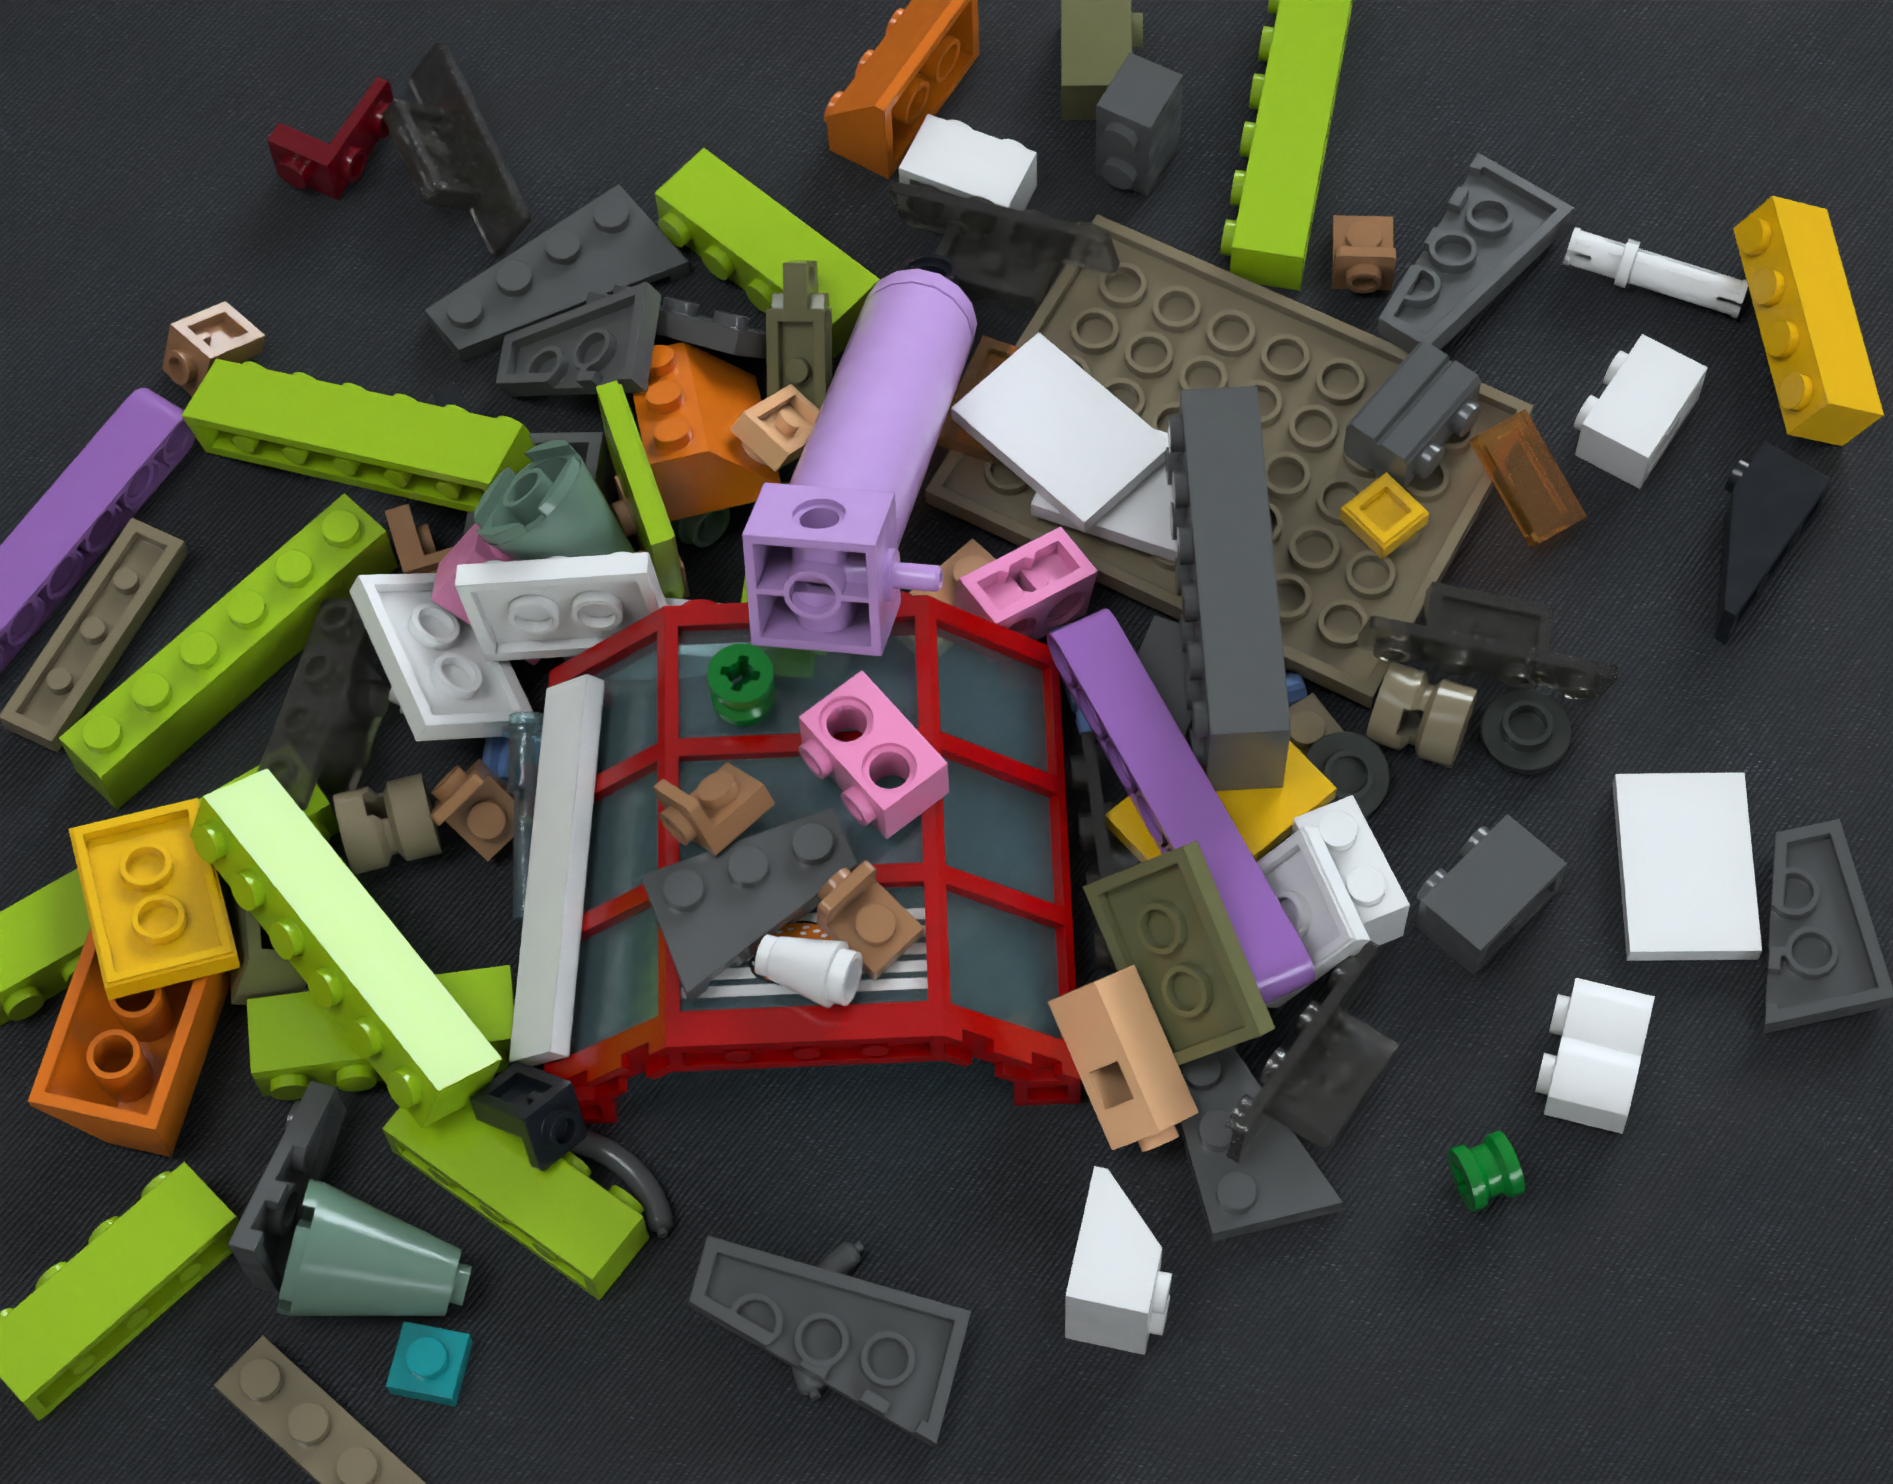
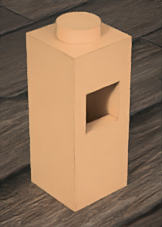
M1135 965L1119 970L1049 1001V1007L1111 1150L1138 1141L1142 1152H1145L1179 1137L1175 1125L1199 1112Z

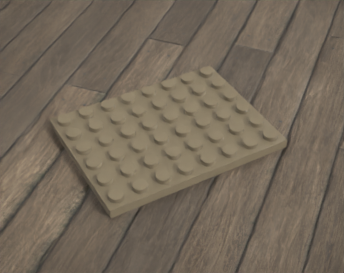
M1097 214L1008 358L1039 332L1152 428L1168 433V415H1179L1181 390L1258 386L1285 669L1295 674H1300L1301 677L1371 709L1392 661L1397 662L1527 427L1534 405L1481 383L1477 403L1482 406V410L1472 428L1462 437L1453 433L1442 445L1445 448V453L1433 473L1426 479L1416 475L1405 488L1429 512L1428 524L1384 559H1381L1339 519L1341 507L1379 478L1372 469L1368 471L1347 457L1343 447L1346 425L1409 353L1386 340ZM964 429L962 430L925 490L926 503L1020 547L1062 527L1098 570L1096 582L1179 620L1180 614H1183L1182 596H1177L1174 561L1031 515V503L1036 491Z

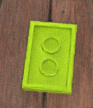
M616 380L596 386L608 451L643 552H649L664 597L683 599L685 590L676 538L622 384H618Z

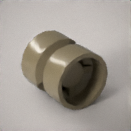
M1392 661L1378 692L1366 737L1374 743L1398 751L1408 744L1415 746L1417 757L1452 768L1468 728L1478 689L1445 678L1438 684L1433 685L1429 683L1426 672ZM1413 710L1423 711L1424 713L1422 718H1420L1418 714Z
M422 773L387 781L384 791L378 794L367 786L333 795L337 821L353 875L389 867L392 857L398 854L409 862L442 853L437 824L429 817L432 804Z

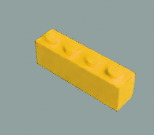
M1771 196L1735 226L1733 230L1787 435L1844 446L1884 416L1829 214L1827 209Z

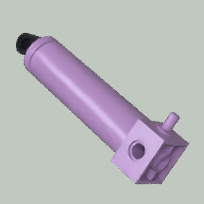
M936 254L914 256L905 260L899 266V271H895L876 283L866 297L790 483L764 482L742 534L751 645L882 656L901 604L900 589L937 592L941 589L943 570L939 565L900 562L898 547L975 338L977 327L975 312L971 301L959 287L958 265L954 260Z

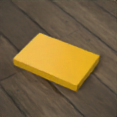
M1289 740L1283 788L1216 791L1257 862L1291 834L1293 818L1326 806L1336 797L1337 788ZM1129 796L1105 814L1104 824L1141 863L1161 855L1160 850Z
M198 798L69 828L108 1000L241 968L216 868L212 863H208L200 857L194 846L193 839L190 837L200 807Z

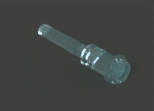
M539 712L512 713L509 715V724L502 728V736L508 738V784L506 785V792L514 795L513 920L523 921L544 717V714Z

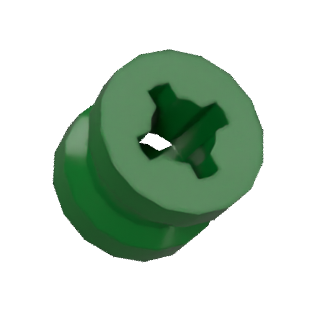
M733 644L722 648L712 657L707 668V681L711 691V704L715 713L724 722L737 727L752 726L765 720L772 713L777 703L774 668L769 656L753 645ZM742 675L741 681L733 685L732 681Z
M1497 1130L1485 1135L1482 1144L1472 1148L1458 1145L1448 1149V1165L1454 1184L1464 1204L1471 1212L1486 1208L1491 1198L1501 1194L1508 1198H1513L1524 1193L1525 1181L1520 1163L1511 1143L1502 1131Z

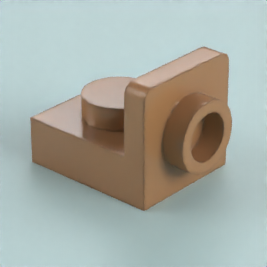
M1333 215L1332 289H1349L1356 293L1392 290L1396 265V249L1393 248V217Z
M224 301L170 324L163 370L172 381L180 385L193 397L216 359L241 363L262 353L265 335L229 303Z
M409 504L385 510L403 574L437 573L439 562L453 547L436 552L428 523L415 527Z
M478 759L466 772L457 765L431 792L437 800L434 802L429 817L438 826L446 821L487 861L499 852L534 816V810L481 759Z
M728 762L715 773L704 778L698 788L690 795L665 779H662L652 787L665 809L659 814V818L669 833L681 844L687 845L693 841L715 856L775 804L763 783Z
M865 860L853 872L847 867L840 869L820 889L817 895L821 900L817 906V925L832 940L846 941L850 950L860 952L863 958L862 970L875 981L923 936L924 927L876 881L877 870Z

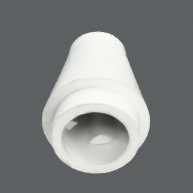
M769 934L765 935L762 939L755 958L756 974L768 977L769 980L825 1008H830L834 1003L847 1006L852 1001L860 982L863 967L862 954L850 950L846 941L785 936L776 937Z

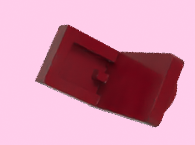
M380 77L375 79L330 144L279 122L267 139L277 174L293 187L299 189L309 187L337 200L349 182H355L361 176L366 166L367 156L379 139L386 138L395 126L398 111L390 82Z

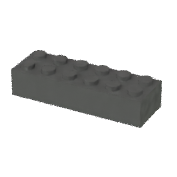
M1258 386L1183 389L1180 393L1179 415H1168L1169 447H1166L1165 464L1167 485H1172L1173 502H1170L1171 537L1172 540H1177L1178 558H1175L1177 596H1182L1183 614H1180L1179 617L1181 652H1187L1188 671L1184 672L1186 710H1192L1193 729L1189 730V746L1215 791L1283 788L1291 726Z

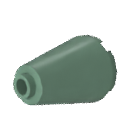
M550 440L524 453L532 462L517 474L509 467L503 470L485 491L474 512V521L481 528L476 530V532L486 543L515 561L547 559L553 556L581 557L610 555L615 552L635 553L580 454L566 440Z
M310 1179L302 1206H305L302 1219L299 1220V1224L295 1229L276 1313L288 1316H446L449 1303L462 1306L472 1268L471 1265L459 1263L462 1249L325 1182Z

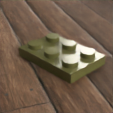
M1197 840L1083 886L1117 971L1135 965L1178 1065L1259 1037L1275 1029Z

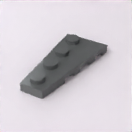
M1477 153L1469 167L1468 177L1462 187L1458 186L1450 198L1446 214L1438 227L1432 228L1424 242L1422 254L1415 265H1410L1381 313L1378 321V335L1409 354L1420 341L1423 342L1425 340L1441 350L1572 225L1574 207L1482 154Z
M618 184L424 311L428 324L461 362H465L501 348L505 335L586 305L588 291L613 294L614 284L633 287L646 281L650 284L665 277H669L670 281L673 282L691 275L689 261Z

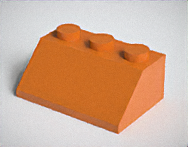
M911 0L905 9L899 8L895 11L887 25L885 37L875 50L869 49L864 53L857 65L852 82L844 92H836L826 107L824 122L827 124L830 151L887 179L891 178L903 161L927 114L935 116L980 54L978 0Z
M687 342L671 345H654L647 392L632 394L642 444L669 520L674 521L756 502L764 482L781 484L779 472H775L769 466L762 465L753 460L743 449L742 441L729 430L744 411L761 402L756 376Z
M90 927L28 1098L30 1106L107 1143L172 1157L230 988L229 971L108 1000Z

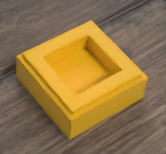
M1386 472L1342 506L1339 519L1378 557L1384 559L1428 524L1429 512Z

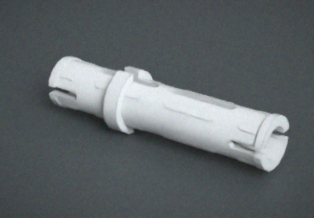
M1578 227L1574 228L1563 265H1572L1615 279L1613 284L1615 286L1625 288L1627 283L1729 314L1737 319L1748 288L1747 280H1740L1640 249V242L1628 239L1627 244L1582 231Z

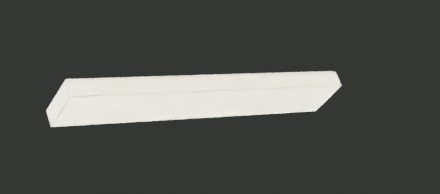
M589 674L546 688L509 1062L513 1064L519 1061L529 1066H535L567 1058L570 1055L605 680Z

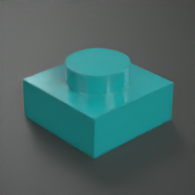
M404 1321L386 1383L389 1393L456 1407L473 1345L470 1334Z

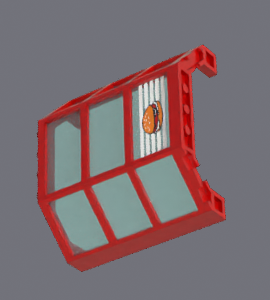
M900 591L901 604L882 656L753 645L765 652L771 660L774 668V682L777 689V703L772 713L762 722L752 726L739 727L724 722L715 713L711 704L707 668L712 657L722 648L733 644L751 645L748 602L717 604L710 600L695 599L687 601L682 605L664 606L549 671V687L585 674L605 680L570 1055L567 1058L544 1063L545 1072L572 1082L585 1124L617 1123L618 1096L628 1092L629 1078L645 1071L646 1077L658 1079L671 1072L947 1061L965 1067L972 1064V1057L995 1064V1077L1013 1082L1014 1106L1081 1103V1078L1048 1004L1049 1001L1076 989L1060 675L1048 645L931 596H912L907 592ZM861 670L948 763L949 793L888 839L872 823H869L867 826H862L845 807L841 799L843 791L829 775L824 779L818 778L806 765L798 750V747L802 745L799 716ZM742 675L732 681L733 685L741 681ZM845 729L836 733L833 738L843 742H850L861 737L863 733L854 729ZM727 762L763 783L775 804L731 843L834 807L857 867L867 860L877 870L876 881L924 927L923 936L875 981L862 970L857 991L847 1006L834 1003L830 1008H825L769 980L768 977L756 974L755 958L757 952L741 965L737 966L734 963L707 984L708 990L688 1004L643 887L641 875L708 851L693 841L683 845L669 833L659 818V814L665 809L652 787L662 779H665L690 795L698 788L704 778L715 773ZM889 775L880 778L875 784L881 788L893 789L904 784L906 780L899 776ZM817 907L795 924L788 922L772 934L776 937L832 940L817 925Z

